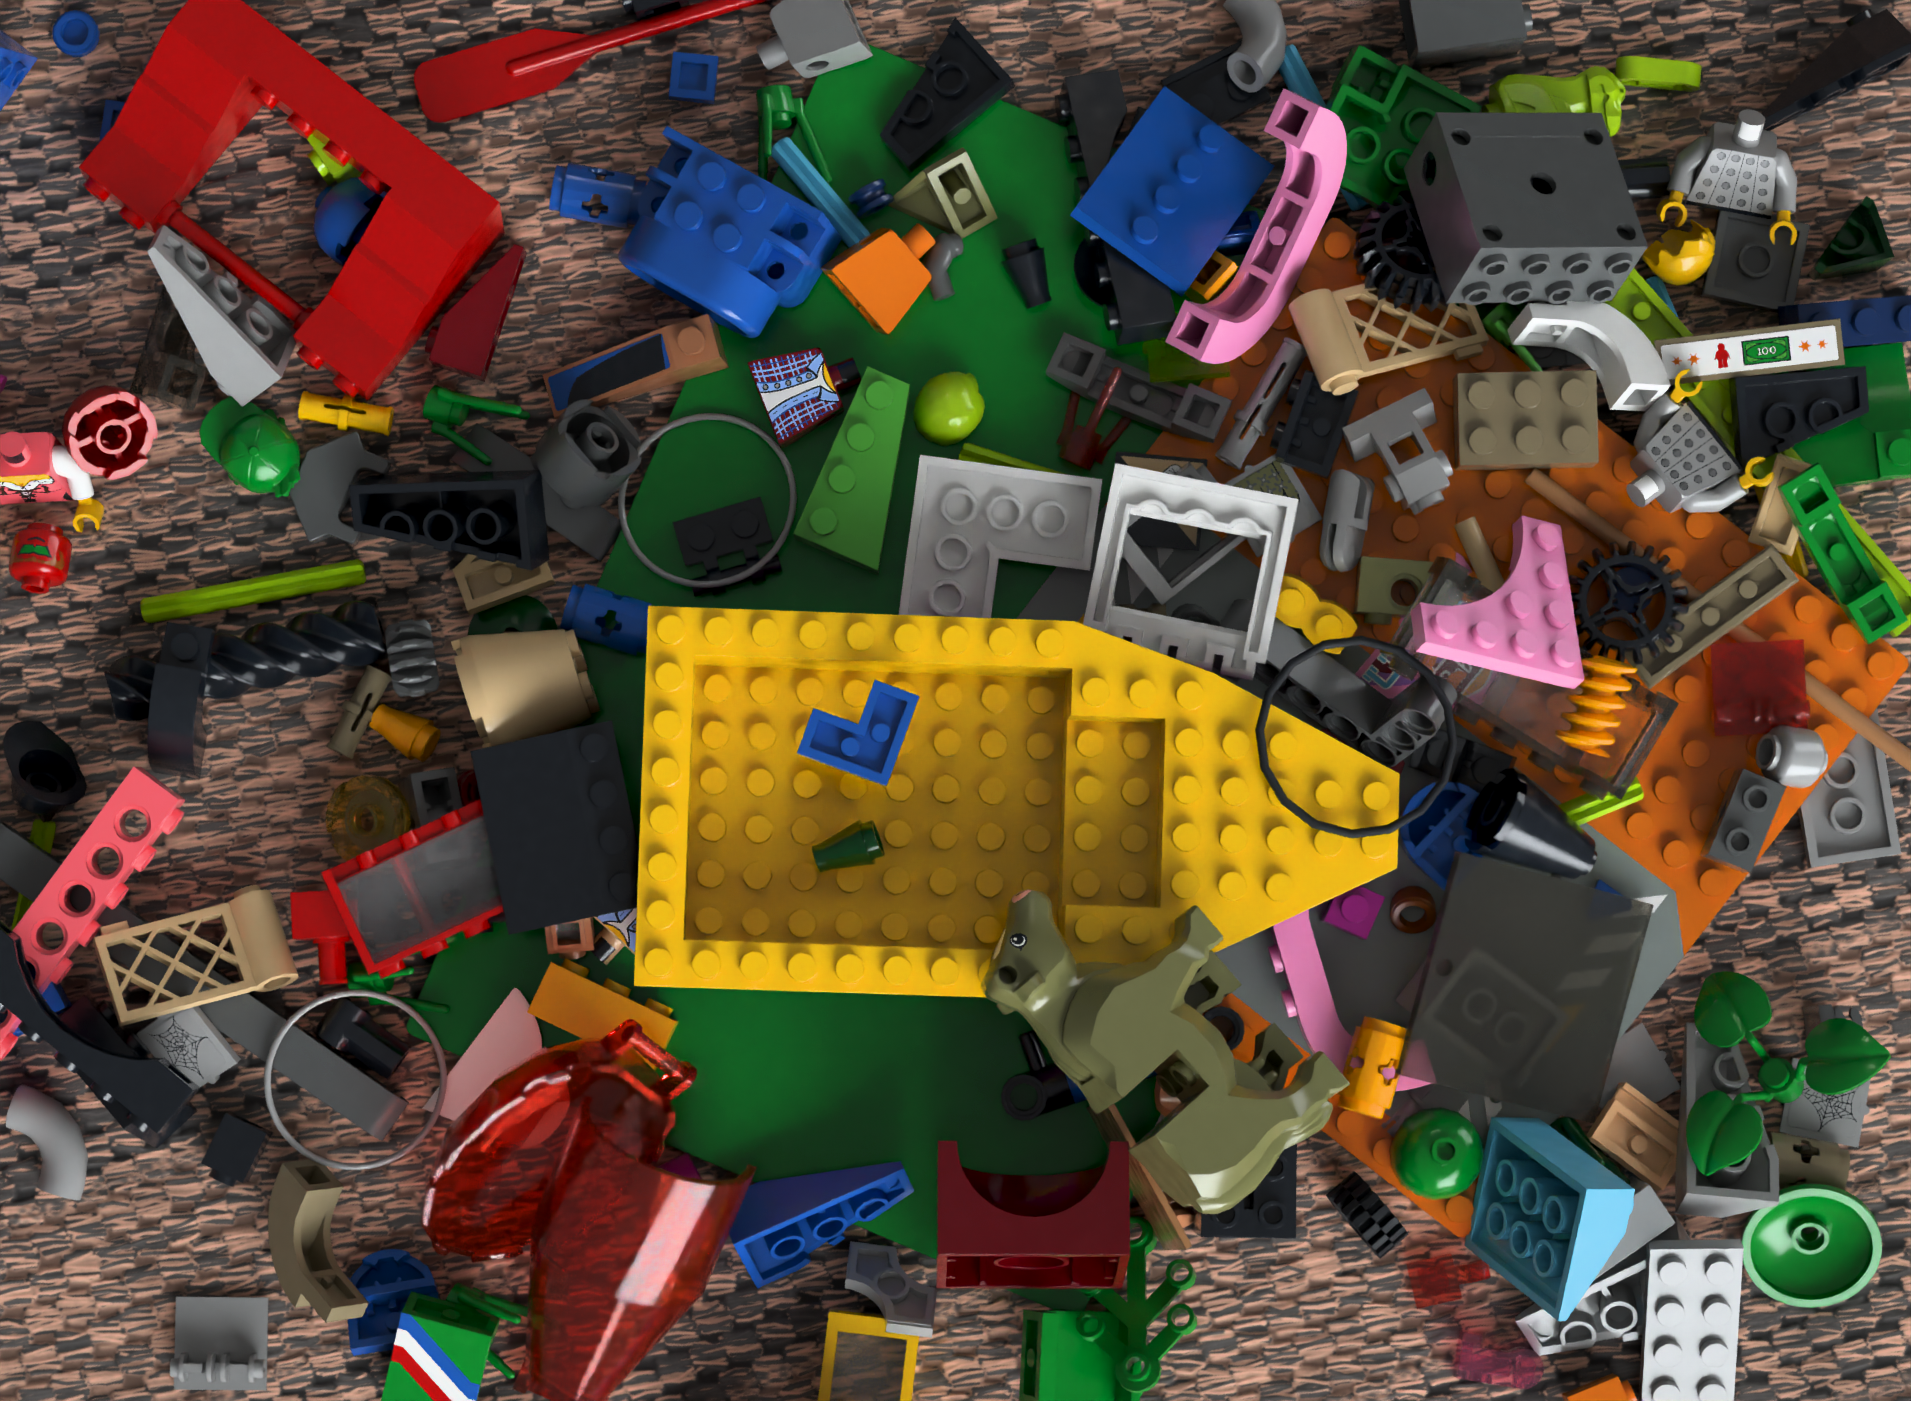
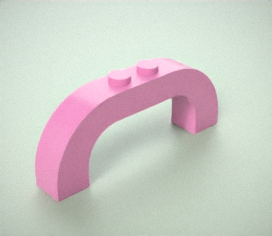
M1284 88L1264 131L1284 141L1286 147L1285 168L1242 264L1229 286L1214 300L1204 304L1184 300L1165 341L1202 362L1220 364L1231 361L1250 349L1268 331L1281 313L1295 287L1334 204L1342 182L1347 157V139L1342 121L1334 112Z
M1308 909L1270 927L1275 945L1267 947L1275 974L1283 972L1288 989L1281 991V997L1288 1018L1297 1017L1302 1035L1313 1054L1318 1051L1324 1052L1342 1073L1353 1037L1344 1029L1338 1018L1311 928ZM1416 1037L1406 1040L1410 1043L1396 1091L1410 1090L1435 1083L1422 1038ZM1357 1055L1356 1058H1352L1350 1066L1353 1070L1355 1067L1362 1068L1364 1060ZM1393 1066L1391 1068H1384L1382 1075L1389 1080V1078H1394L1396 1070Z

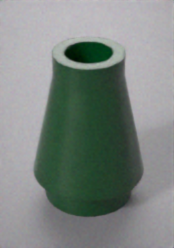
M858 820L822 843L812 846L813 856L821 873L830 869L875 864L876 858L885 855L879 832L873 820L865 823Z

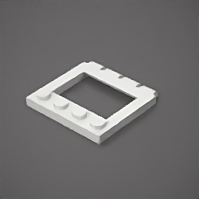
M1115 463L1083 625L1124 639L1125 636L1132 637V643L1167 656L1170 645L1177 646V660L1210 672L1213 669L1215 654L1222 655L1224 657L1220 674L1253 681L1256 663L1266 664L1299 499ZM1130 514L1265 540L1266 543L1264 545L1256 593L1248 624V632L1112 605Z

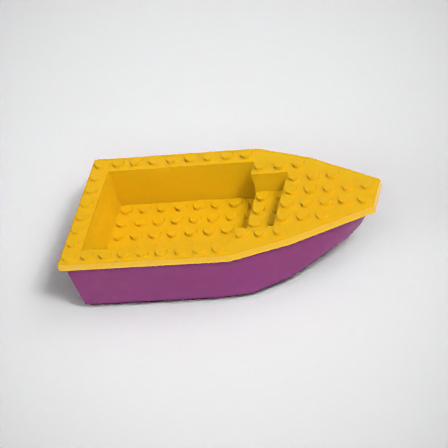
M648 606L634 986L986 998L981 988V983L989 969L992 952L1004 930L1008 904L1015 894L1027 889L1044 892L1050 898L1054 923L1065 939L1076 963L1106 962L1125 966L1134 962L1145 961L1155 952L1171 944L1175 935V919L1194 905L1200 908L1223 935V940L1211 949L1215 953L1397 869L1398 829L1390 834L1347 838L1312 828L1280 803L1261 771L1255 728L1263 699L1215 673L1075 621ZM874 680L919 696L887 786L797 754L813 708L859 724ZM1270 705L1264 729L1270 769L1288 799L1318 821L1351 830L1388 825L1399 818V773L1274 705ZM858 820H861L862 823L873 820L883 844L884 856L876 858L875 864L830 869L822 873L819 871L813 856L812 846L822 843Z

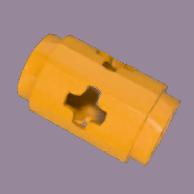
M1363 1017L1361 1027L1356 1026L1342 1072L1350 1085L1337 1093L1340 1095L1337 1106L1370 1117L1383 1118L1385 1109L1390 1110L1410 1043L1406 1041L1408 1029L1375 1018ZM1358 1055L1364 1060L1362 1068L1355 1067L1353 1070L1350 1066L1351 1060ZM1393 1066L1396 1070L1394 1078H1389L1388 1080L1382 1075V1071L1384 1068H1391Z

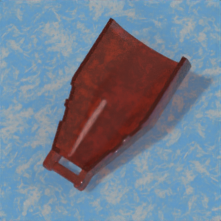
M584 1095L531 1222L526 1352L513 1390L522 1394L530 1391L551 1401H608L611 1393L704 1294L757 1167L748 1164L746 1170L735 1179L709 1181L684 1177L652 1166L625 1152L600 1132L590 1118V1105L593 1098Z

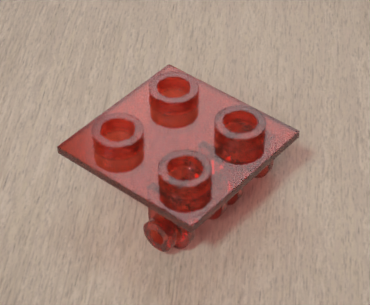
M1804 639L1710 645L1715 736L1764 734L1778 725L1808 729L1807 719H1810L1809 700H1806Z

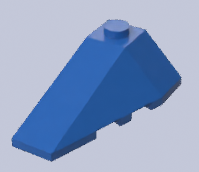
M901 1161L761 1181L748 1187L737 1188L728 1196L716 1202L737 1253L755 1286L760 1288L800 1270L811 1262L809 1253L827 1241L830 1245L835 1246L846 1238L843 1233L846 1228L858 1220L863 1222L872 1221L913 1193L914 1188Z

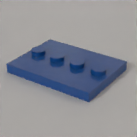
M1164 86L1070 216L1182 297L1272 171L1274 165Z

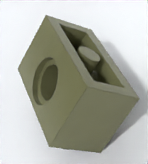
M1361 556L1357 565L1354 614L1364 615V623L1391 625L1392 617L1409 618L1410 627H1412L1410 612L1420 602L1450 606L1454 564ZM1405 581L1412 585L1415 590V599L1411 605L1401 606L1394 602L1391 597V588L1395 582Z

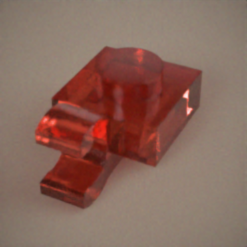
M1451 1253L1406 1263L1417 1309L1462 1299L1459 1285L1491 1278L1488 1264L1482 1259L1454 1266Z

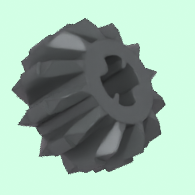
M407 619L388 625L385 631V640L394 691L399 697L425 696V693L437 691L440 682L430 624L425 619L414 621L413 619Z

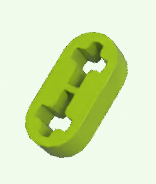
M1623 56L1616 58L1615 76L1623 85L1693 92L1700 90L1702 65L1680 60Z

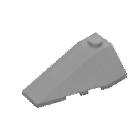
M165 225L159 228L147 252L211 376L215 379L223 393L232 396L243 407L282 378L296 345L293 337L296 330L261 296L257 294L251 299L237 289L238 279L229 272L218 275L209 268L208 261L202 252Z
M1686 1022L1684 1029L1675 1171V1214L1723 1218L1776 1206L1779 1203V1158L1774 1144H1770L1764 1125L1762 1139L1753 1153L1739 1163L1722 1168L1709 1176H1704L1699 1171L1690 1155L1686 1138V1123L1694 1103L1701 1096L1713 1090L1723 1091L1732 1100L1739 1093L1752 1091L1748 1082L1749 1073L1739 1045L1728 1048L1712 1045L1700 1035L1695 1023ZM1755 1101L1743 1102L1744 1104L1751 1105L1757 1110V1112L1761 1116L1763 1124L1765 1118L1760 1105H1756Z

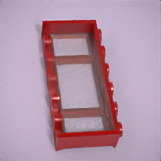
M480 799L320 873L367 974L369 975L377 971L381 979L406 968L403 958L418 951L421 952L423 959L448 948L446 938L463 931L467 939L491 928L488 918L503 912Z

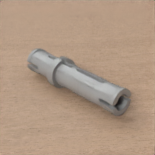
M1288 337L1283 339L1281 347L1262 375L1243 410L1238 409L1233 416L1236 422L1221 448L1215 454L1218 459L1233 468L1241 469L1242 463L1259 435L1265 436L1269 427L1266 423L1307 356L1302 344ZM1284 367L1285 369L1283 370L1282 374L1280 375L1279 379L1277 380L1276 384L1271 390L1269 396L1265 398L1266 394L1268 393L1270 387L1272 386L1279 372ZM1260 408V411L1258 412L1257 416L1254 418L1253 422L1251 423V426H1250V428L1248 429L1247 433L1245 434L1244 438H1243V439H1240L1241 436L1243 435L1244 431L1247 429L1248 425L1250 424L1251 419L1253 418V416H1254V414L1256 413L1257 409Z

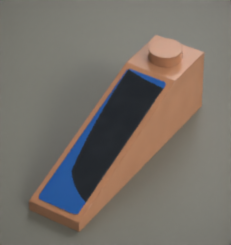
M706 314L647 333L543 374L554 418L558 419L569 405L579 400H593L594 402L591 406L599 407L726 369L729 366L718 326L710 315Z

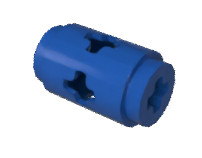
M568 163L567 167L557 165L552 184L549 210L560 212V217L627 228L628 224L635 225L640 217L638 201L646 187L647 181L637 180L635 174L574 163ZM597 176H605L604 181L597 180ZM593 194L601 195V203L608 206V211L601 210L598 216L590 215L592 207L582 205V202H589Z
M585 583L584 588L573 585L565 606L560 628L566 630L574 629L578 639L595 644H603L614 650L636 656L637 652L646 654L648 606H651L652 603L626 595H617L613 591ZM608 610L616 612L615 620L619 623H616L614 629L605 627L606 619L603 617H605Z

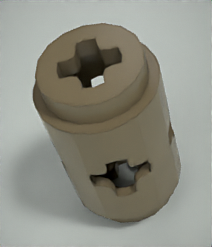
M1771 1131L1767 1132L1770 1144H1774L1779 1158V1189L1794 1186L1788 1183H1795L1798 1177H1803L1805 1180L1804 1182H1797L1796 1185L1823 1184L1842 1190L1845 1189L1850 1169V1154L1848 1150L1840 1149L1838 1143ZM1801 1143L1809 1145L1802 1146L1800 1153L1793 1150V1146L1799 1147ZM1801 1154L1814 1155L1810 1158L1809 1163L1801 1162Z

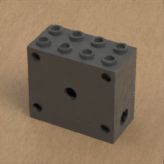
M1436 112L1403 168L1446 303L1478 305L1481 303L1508 302L1509 304L1516 305L1524 302L1560 304L1566 301H1590L1592 303L1612 301L1648 247L1602 113Z

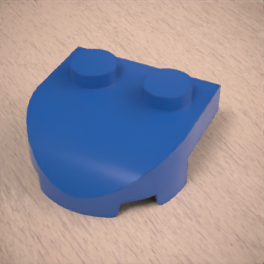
M1448 782L1423 815L1399 828L1400 841L1408 858L1446 894L1483 857L1472 852L1465 845V838L1468 840L1472 839V830L1466 827V823L1479 793L1469 786L1457 782ZM1436 783L1430 784L1414 794L1406 804L1401 817L1419 807Z
M386 1249L374 1252L363 1258V1264L354 1272L351 1278L348 1277L369 1302L363 1317L348 1319L350 1350L353 1356L393 1350L401 1312L411 1291L441 1299L437 1284L428 1266L412 1257L409 1252L399 1249Z

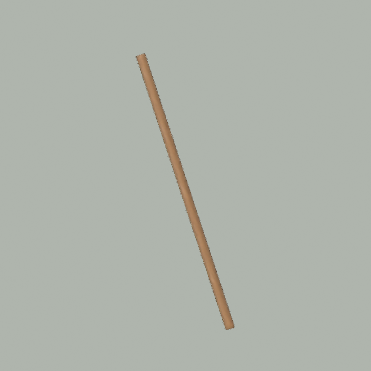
M1537 468L1530 472L1524 481L1526 484L1607 545L1616 542L1619 547V554L1627 555L1628 542L1633 540ZM1637 543L1635 556L1643 557L1645 549ZM1652 556L1650 561L1656 564L1658 559ZM1666 566L1662 571L1667 575L1673 570ZM1682 577L1671 583L1672 588L1679 586L1687 587L1688 594L1679 598L1686 604H1689L1703 594ZM1740 623L1726 633L1911 773V749L1743 623Z

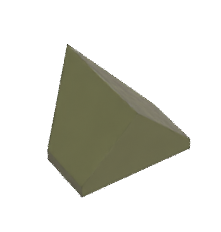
M963 147L922 170L893 196L895 200L888 205L949 234H958L962 239L998 218Z

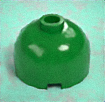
M1442 1107L1422 1109L1405 1118L1395 1132L1389 1149L1391 1168L1400 1184L1407 1190H1411L1414 1194L1429 1200L1452 1198L1467 1190L1479 1175L1484 1158L1482 1139L1474 1124L1459 1112Z

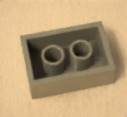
M1596 370L1457 373L1453 378L1455 471L1592 468L1599 463Z

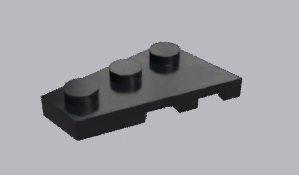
M956 17L947 30L948 35L938 51H933L926 62V69L912 90H908L880 134L882 142L910 173L1015 87L1013 79Z
M1866 366L1729 378L1735 458L1742 465L1743 470L1752 458H1767L1773 454L1781 453L1794 447L1797 443L1817 434L1825 433L1869 412Z

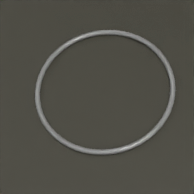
M718 413L690 415L664 425L652 433L637 448L638 458L658 437L686 423L702 420H720L741 425L764 439L780 458L789 483V512L784 529L773 548L749 569L720 580L694 581L684 579L656 566L641 552L635 543L625 514V492L628 478L619 488L618 514L623 534L630 548L645 566L660 577L689 587L711 588L729 585L741 581L760 570L776 555L784 544L791 530L796 512L797 492L795 478L791 465L780 446L771 436L756 425L735 416Z
M366 989L332 992L316 998L296 1011L276 1035L270 1047L264 1070V1092L267 1107L273 1122L282 1136L293 1148L307 1158L319 1164L342 1170H365L380 1167L403 1157L414 1149L435 1124L443 1106L447 1087L444 1053L437 1036L428 1022L416 1010L400 999L382 992ZM366 996L392 1003L406 1011L423 1027L429 1036L439 1063L440 1088L438 1099L425 1127L416 1138L401 1150L388 1157L366 1163L332 1161L318 1156L303 1147L290 1135L282 1124L274 1106L271 1092L273 1060L286 1032L302 1015L312 1008L341 997Z

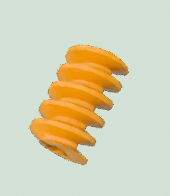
M1593 655L1592 658L1581 659L1583 669L1588 672L1587 676H1584V681L1578 685L1582 689V693L1568 694L1566 696V700L1577 707L1576 712H1561L1560 715L1562 719L1571 725V728L1556 730L1555 735L1568 746L1609 758L1610 755L1599 746L1613 744L1616 738L1605 727H1617L1621 723L1620 718L1610 710L1626 707V701L1618 696L1616 692L1631 690L1632 684L1621 675L1635 673L1637 668L1617 660Z

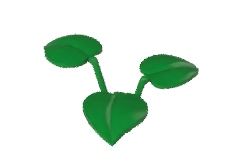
M1729 971L1712 973L1705 979L1695 1005L1694 1020L1696 1028L1708 1043L1722 1048L1737 1045L1745 1036L1764 1063L1758 1073V1080L1763 1091L1739 1093L1732 1100L1723 1091L1713 1090L1701 1096L1694 1103L1687 1118L1686 1138L1688 1149L1695 1165L1704 1176H1709L1722 1168L1739 1163L1758 1147L1763 1135L1762 1119L1754 1107L1743 1102L1764 1100L1769 1103L1772 1099L1780 1103L1793 1102L1802 1094L1805 1079L1811 1089L1821 1094L1837 1095L1848 1092L1875 1076L1891 1058L1890 1052L1859 1024L1844 1018H1833L1821 1022L1808 1034L1805 1042L1808 1057L1800 1058L1795 1069L1783 1058H1772L1752 1033V1031L1766 1026L1772 1017L1769 997L1761 986L1749 977Z

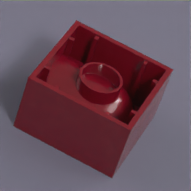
M938 1141L936 1288L1122 1289L1130 1258L1129 1141H1110L1106 1162L1097 1168L1056 1175H1005L971 1170L961 1166L957 1141Z

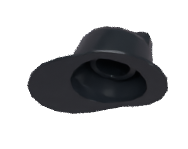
M26 720L15 723L6 731L2 744L5 758L12 773L11 790L14 800L22 808L38 814L41 821L45 823L51 821L55 814L61 812L68 805L77 803L84 797L87 784L70 745L45 724L38 721Z

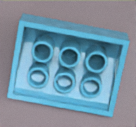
M1491 1117L1484 1158L1473 1201L1474 1210L1471 1217V1231L1466 1236L1465 1247L1557 1321H1566L1624 1236L1629 1215L1634 1206L1633 1197L1635 1189L1540 1118Z

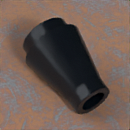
M1036 238L1002 249L1005 261L1001 263L1024 300L1026 309L1051 301L1044 247L1039 249Z

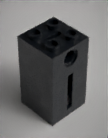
M1297 1144L1283 1150L1272 1169L1257 1188L1233 1208L1218 1214H1202L1192 1206L1194 1213L1192 1231L1200 1237L1296 1239Z

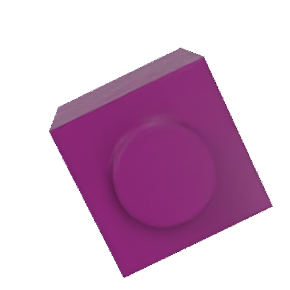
M1358 886L1330 899L1320 921L1361 940H1366L1385 897L1362 886Z

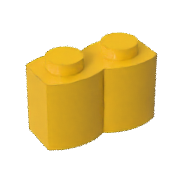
M1284 573L1276 618L1289 627L1301 628L1306 638L1313 645L1325 640L1352 637L1359 623L1350 610L1333 600L1321 599L1317 590L1305 579L1294 574ZM1344 647L1325 649L1323 651L1340 654Z

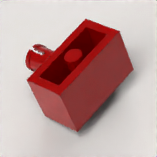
M341 889L358 927L361 928L359 899H357V891ZM329 891L290 892L292 939L313 940V944H318L319 985L348 983L345 942H350V936Z

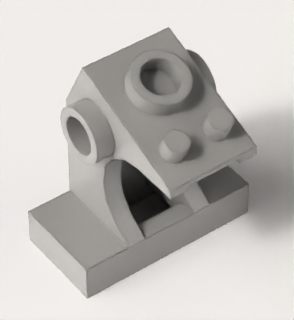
M1425 388L1342 428L1346 447L1354 462L1377 453L1390 474L1384 477L1383 481L1394 502L1400 501L1403 510L1411 508L1414 515L1424 511L1425 508L1445 500L1441 492L1445 491L1450 485L1447 477L1453 475L1452 467L1443 450L1434 452L1422 429L1437 423L1433 401ZM1410 437L1421 454L1399 465L1389 446Z

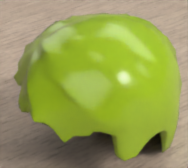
M961 372L943 373L931 378L923 386L915 400L913 420L917 430L925 439L941 446H948L968 437L978 426L983 417L985 401L979 393V387L974 375L969 372L967 374Z

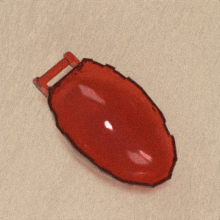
M628 1019L603 1039L588 1037L547 1046L502 1071L447 1128L427 1177L420 1223L431 1239L435 1252L444 1256L449 1252L467 1257L471 1256L472 1263L517 1257L524 1254L522 1247L545 1238L549 1244L567 1237L617 1205L639 1184L638 1176L653 1161L657 1163L665 1150L664 1141L671 1128H675L676 1112L671 1101L693 1084L697 1076L696 1067L690 1062L679 1061L644 1034L642 1026L638 1022ZM640 1055L663 1071L665 1075L660 1078Z

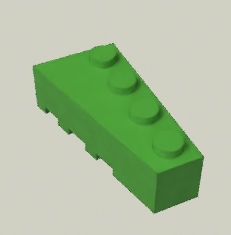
M867 366L793 533L795 540L877 576L879 575L910 395V384Z

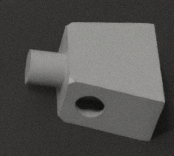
M783 0L769 12L778 35L756 46L757 52L768 70L789 60L794 69L803 78H811L873 56L849 0Z

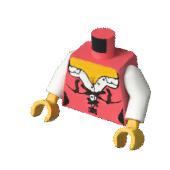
M11 431L0 434V505L78 500L73 518L75 530L78 532L83 531V517L92 519L96 530H99L104 507L99 501L91 498L94 495V489L90 474L79 468L67 448L52 433H18Z

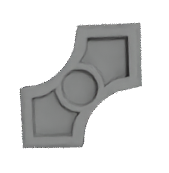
M850 1241L845 1289L862 1293L876 1303L884 1316L886 1332L932 1338L937 1290L914 1281L904 1272L898 1262L896 1247Z

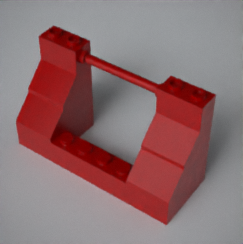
M188 0L168 23L144 72L139 76L114 126L79 166L84 179H86L83 187L104 203L109 197L122 209L118 214L135 229L140 230L145 226L155 234L162 225L166 227L172 226L294 322L293 328L297 331L293 337L296 345L300 348L296 354L313 369L318 370L322 365L334 374L333 384L349 397L354 398L358 393L367 401L505 234L499 201L242 0ZM262 106L269 110L277 106L289 116L286 122L298 134L306 139L311 134L325 144L322 150L334 162L342 167L348 162L361 172L358 178L367 188L377 195H381L383 191L387 193L362 238L353 248L330 291L315 310L311 307L305 309L184 214L182 212L183 206L180 205Z

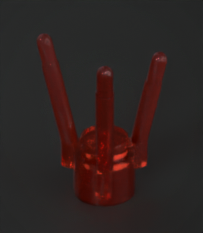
M1120 367L1113 369L1086 426L1077 425L1074 432L1072 431L1080 395L1073 391L1070 393L1063 429L1056 442L1062 446L1058 456L1087 471H1091L1095 462L1102 465L1109 449L1132 421V419L1123 416L1099 445L1102 436L1096 433L1095 430L1122 373Z

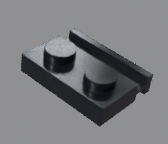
M1242 40L1162 79L1160 82L1162 87L1165 86L1219 126L1271 100L1265 86L1257 92H1246L1240 89L1229 76L1227 60L1231 54L1238 50Z

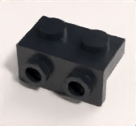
M1305 370L1302 380L1294 378L1285 403L1292 406L1287 423L1278 421L1270 443V447L1277 449L1275 454L1276 462L1328 479L1344 436L1342 428L1348 425L1359 391L1353 389L1342 395H1333L1332 391H1323L1318 384L1315 372Z

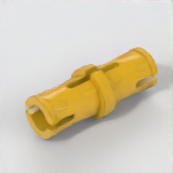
M303 391L299 404L298 418L299 420L305 419L337 425L339 431L348 432L350 428L389 436L394 418V407L357 402L355 397L351 398L348 395H344L343 399Z

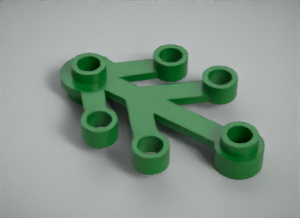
M1134 1216L1130 1217V1230L1140 1227L1142 1228V1234L1138 1239L1130 1240V1258L1127 1266V1302L1113 1289H1079L1085 1296L1094 1297L1128 1328V1347L1106 1330L1104 1319L1095 1311L1088 1310L1081 1313L1076 1320V1329L1083 1339L1095 1342L1116 1361L1115 1376L1123 1388L1130 1392L1142 1393L1153 1388L1159 1381L1162 1372L1160 1360L1183 1335L1190 1334L1197 1326V1317L1193 1310L1186 1304H1176L1167 1313L1168 1325L1148 1344L1147 1328L1182 1290H1187L1194 1285L1196 1272L1187 1260L1176 1259L1172 1261L1166 1269L1167 1278L1147 1299L1146 1255L1155 1248L1157 1236L1148 1220L1143 1217ZM1178 1269H1188L1189 1273L1186 1279L1183 1281L1174 1280V1274ZM1179 1314H1189L1187 1324L1184 1326L1175 1325V1318ZM1092 1319L1098 1321V1327L1094 1332H1084L1086 1322ZM1134 1362H1144V1370L1140 1374H1130V1367Z

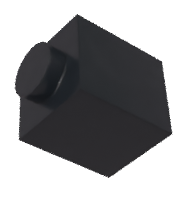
M232 1112L225 1113L201 1163L212 1168L209 1173L210 1177L226 1185L234 1187L236 1181L241 1183L249 1182L273 1132Z

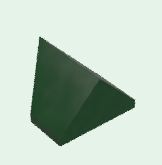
M1866 196L1858 203L1807 274L1808 277L1816 281L1877 271L1894 257L1877 207L1871 198Z

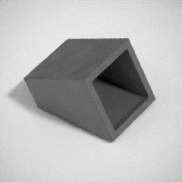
M1399 0L1409 67L1414 70L1515 55L1520 50L1524 41L1527 40V32L1533 29L1529 4L1522 5V0Z

